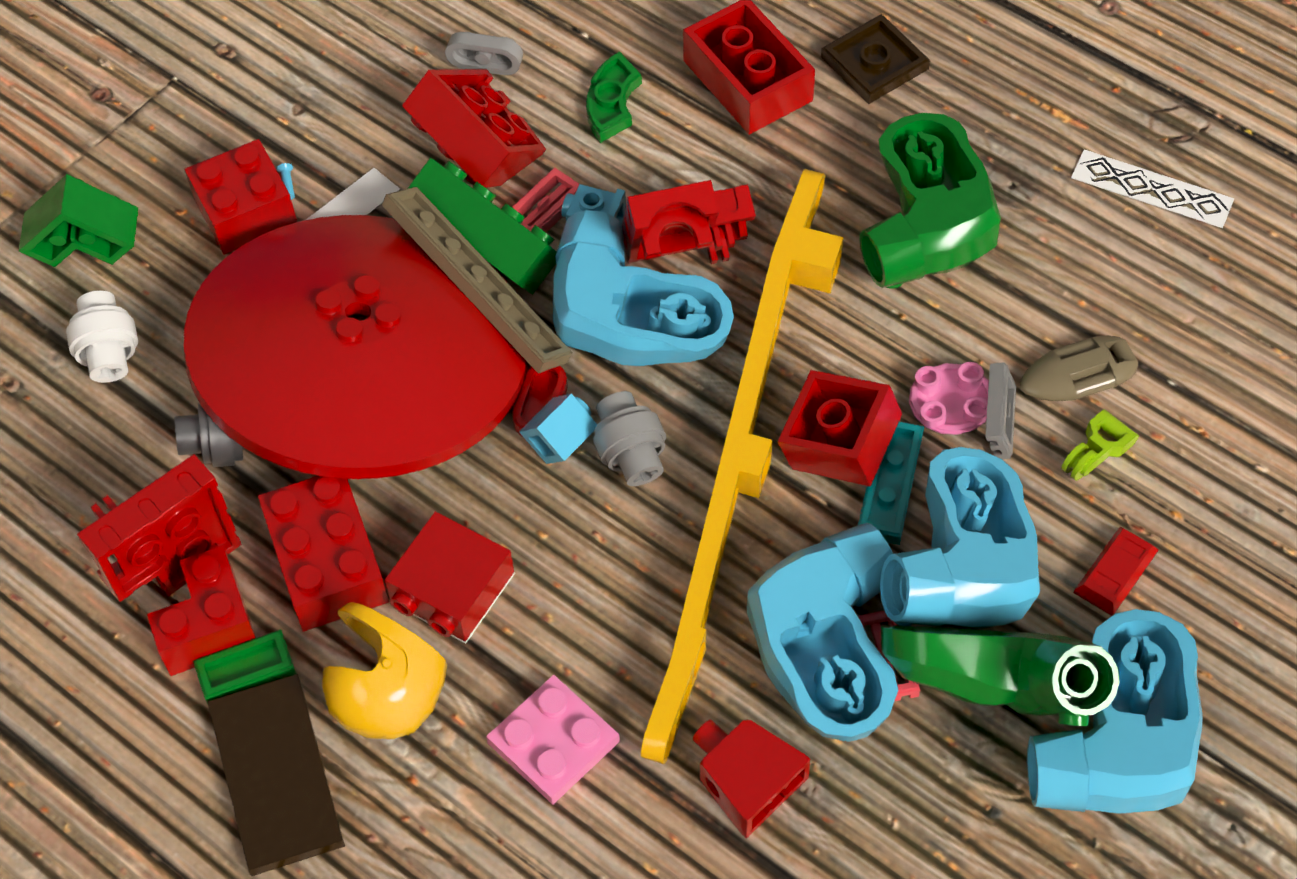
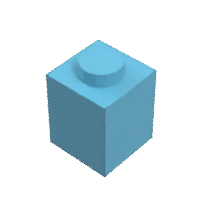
M571 393L552 398L519 432L546 464L565 461L594 432L597 423L592 419L591 410L588 405Z

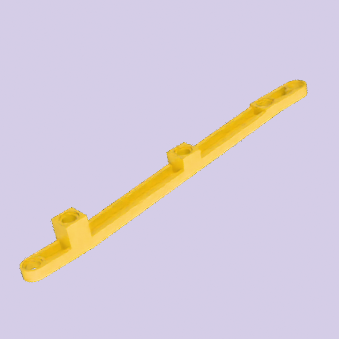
M808 169L803 170L772 252L671 660L642 742L641 758L665 764L669 757L706 652L705 627L738 494L741 493L759 498L771 465L772 440L753 435L790 284L831 293L841 264L843 237L810 229L823 193L824 173Z

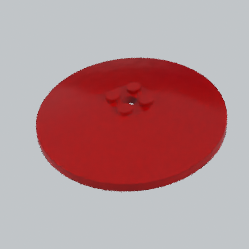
M339 215L309 219L279 227L247 242L222 260L202 282L193 297L184 327V357L187 375L196 398L211 420L227 436L261 458L285 468L324 477L377 479L399 476L438 465L465 452L494 430L507 415L518 397L527 369V361L394 218L380 216ZM491 265L496 270V272L506 281V279L499 273V271L493 265ZM353 314H363L368 318L359 321L348 317Z

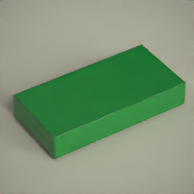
M281 629L193 661L207 705L208 701L297 674Z

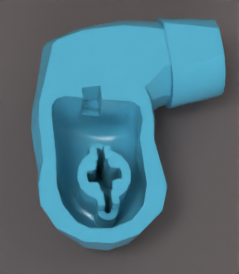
M584 210L573 214L567 219L555 256L557 266L553 280V323L556 335L566 346L594 353L609 361L629 366L692 362L707 358L723 346L730 332L734 315L731 301L717 283L702 276L661 273L648 268L625 266L623 225L617 218L608 213Z
M964 447L943 450L930 461L925 493L933 526L932 548L896 553L888 556L884 562L880 578L881 601L887 617L894 623L902 626H911L912 624L927 626L948 625L960 629H983L1020 620L1040 593L1037 534L1023 500V485L1020 478L1003 459L983 450Z
M863 523L825 537L821 543L792 553L767 570L748 590L747 615L758 644L762 663L771 682L807 726L823 737L847 742L866 738L874 732L890 715L898 693L894 670L870 641L861 620L852 609L853 606L861 607L880 593L881 571L885 560L889 555L893 554L880 531L869 523Z
M1134 609L1116 613L1096 628L1092 643L1101 646L1107 651L1118 667L1120 682L1117 695L1107 708L1093 716V729L1083 734L1082 730L1076 729L1030 736L1027 749V771L1030 798L1034 807L1080 812L1092 810L1118 814L1156 811L1182 803L1195 780L1203 715L1197 680L1198 653L1196 641L1182 623L1160 612Z

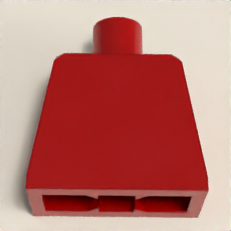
M710 719L693 736V741L707 753L700 762V780L746 839L809 778L811 759L751 720H743L727 734Z

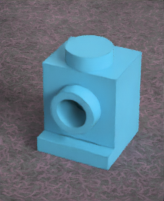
M579 184L575 195L568 193L565 196L562 205V217H566L567 221L570 216L577 212L592 210L608 213L617 218L623 225L626 208L625 190L617 189L616 193Z

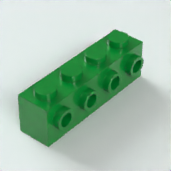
M430 157L407 189L417 187L487 262L533 295L556 265L555 256L557 251L550 246L555 239L536 225L529 231L521 225L525 217L507 203L501 209L492 203L496 195L480 183L476 182L473 187L463 182L467 174L449 160L442 166Z

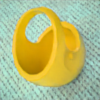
M347 603L338 610L339 617L352 631L375 650L378 664L371 671L338 666L323 668L322 688L329 714L345 729L366 738L396 739L415 733L433 712L444 686L447 670L445 658L416 634L390 618L359 603Z

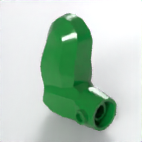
M919 113L902 117L890 124L878 140L879 150L885 169L900 196L903 215L901 212H898L863 230L860 233L859 242L864 263L873 281L881 288L894 289L900 287L903 283L922 279L925 275L948 273L963 268L995 248L998 243L1001 216L991 180L982 161L970 146L966 130L959 121L945 114Z
M912 625L881 626L882 653L902 678L939 690L963 702L983 706L1007 705L1020 714L1036 716L1059 715V724L1088 726L1089 715H1095L1107 708L1117 695L1120 682L1118 667L1107 651L1091 642L1041 633Z

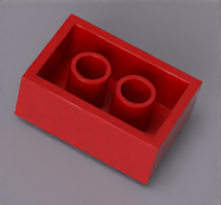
M740 0L683 29V61L749 135L813 101L815 68L751 0Z
M315 476L258 495L290 598L303 632L340 620L338 610L347 603H359L371 609L389 603L383 578L348 479Z

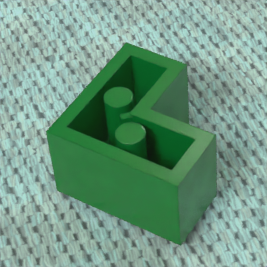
M66 174L24 212L18 252L56 267L77 249L113 265L134 247L138 207L121 200L117 196L93 187L83 180Z

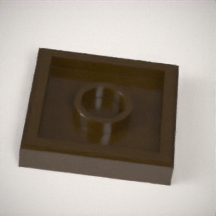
M882 14L821 48V58L868 104L929 70L930 59Z

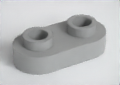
M457 32L451 35L445 55L451 64L460 69H487L492 74L512 75L519 70L523 58V50L514 40L508 37Z

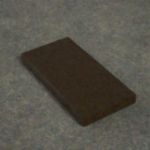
M298 674L208 701L250 875L255 876L345 847Z

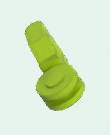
M1103 409L1088 423L1085 431L1088 440L1087 444L1083 442L1077 445L1066 457L1061 469L1065 473L1071 472V478L1077 481L1083 476H1087L1109 456H1122L1136 443L1139 435L1107 410ZM1103 429L1116 439L1117 442L1105 440L1098 434V431Z

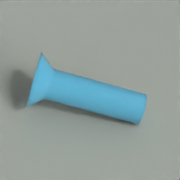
M282 163L276 167V170L281 174V179L292 200L295 198L290 173L293 170V165Z

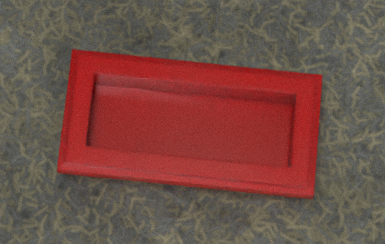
M1119 527L1073 593L1113 616L1159 549L1130 531Z

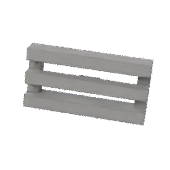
M1005 362L990 364L985 437L987 441H990L991 451H994V456L1000 459H1011L1013 454L1016 385Z

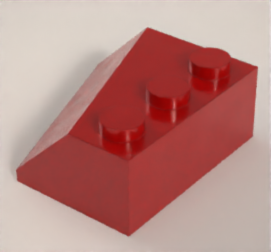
M487 69L428 70L405 100L402 107L412 116L411 122L419 130L428 133L438 143V150L445 157L454 160L467 174L466 179L474 185L478 182L485 188L501 186L546 151V148L524 118L507 109V105L511 102L507 95L500 90L497 92L490 86L493 76Z

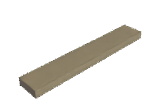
M417 187L386 194L382 206L537 373L568 362L572 351Z

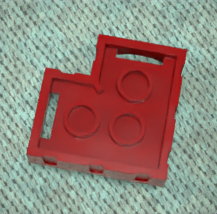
M708 180L627 197L628 205L625 208L623 229L624 247L628 263L707 248L711 264H716L718 261L717 250H720L722 262L729 261L728 248L734 247L735 241L747 239L746 221L754 220L756 217L748 184L714 191L712 181Z
M195 454L118 506L108 495L102 500L109 510L107 514L102 511L97 503L90 507L98 520L77 533V536L98 566L99 570L97 573L100 579L119 602L153 579L169 597L187 584L179 560L222 545L228 555L242 545L235 533L236 529L231 516L226 511L228 508L222 493L217 488L216 478ZM113 554L116 562L110 564L108 557Z

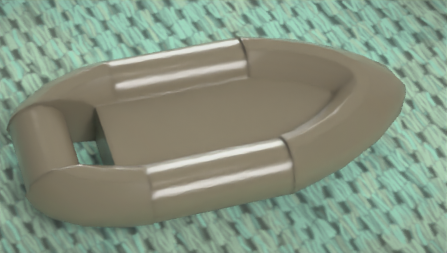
M1110 335L1091 337L1051 350L1036 360L1023 375L1020 381V390L1026 395L1040 400H1077L1123 384L1136 373L1138 360L1123 338ZM1111 352H1113V354H1114V356L1116 357L1118 363L1115 362L1113 356L1111 355Z

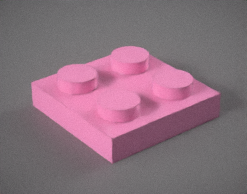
M552 675L486 736L488 745L552 805L620 742L619 733L555 675Z

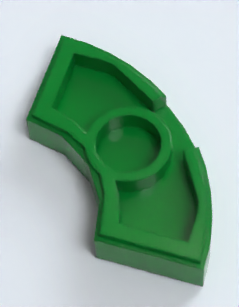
M620 51L607 59L598 68L591 79V85L587 94L586 110L588 123L599 143L632 126V116L626 107V102L631 92L642 84V75Z

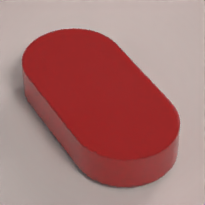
M532 366L527 370L512 413L514 428L521 437L523 436L519 431L552 398L566 395L568 388L567 376L561 366L541 373H537Z

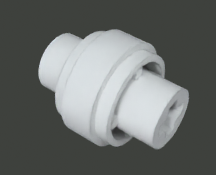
M107 291L85 293L77 299L78 312L72 316L66 329L70 354L78 363L88 367L89 377L93 381L101 383L117 381L128 374L127 360L133 356L138 345L135 321L125 309L116 306L115 296Z

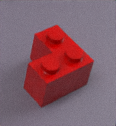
M223 545L179 560L191 598L147 614L158 653L170 676L195 668L193 661L256 638L234 570Z

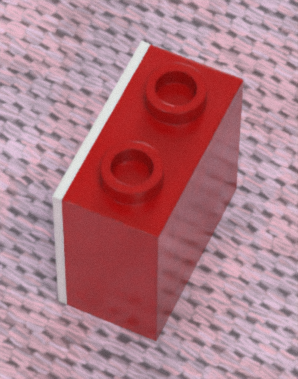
M435 511L384 581L390 604L398 612L409 617L413 615L428 623L438 634L444 637L452 636L466 644L515 572L511 550Z

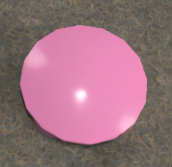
M975 362L963 364L945 363L934 367L924 366L918 369L915 374V381L910 388L909 405L914 417L923 426L935 432L959 435L974 431L984 424L987 419L989 380L984 376L983 368Z

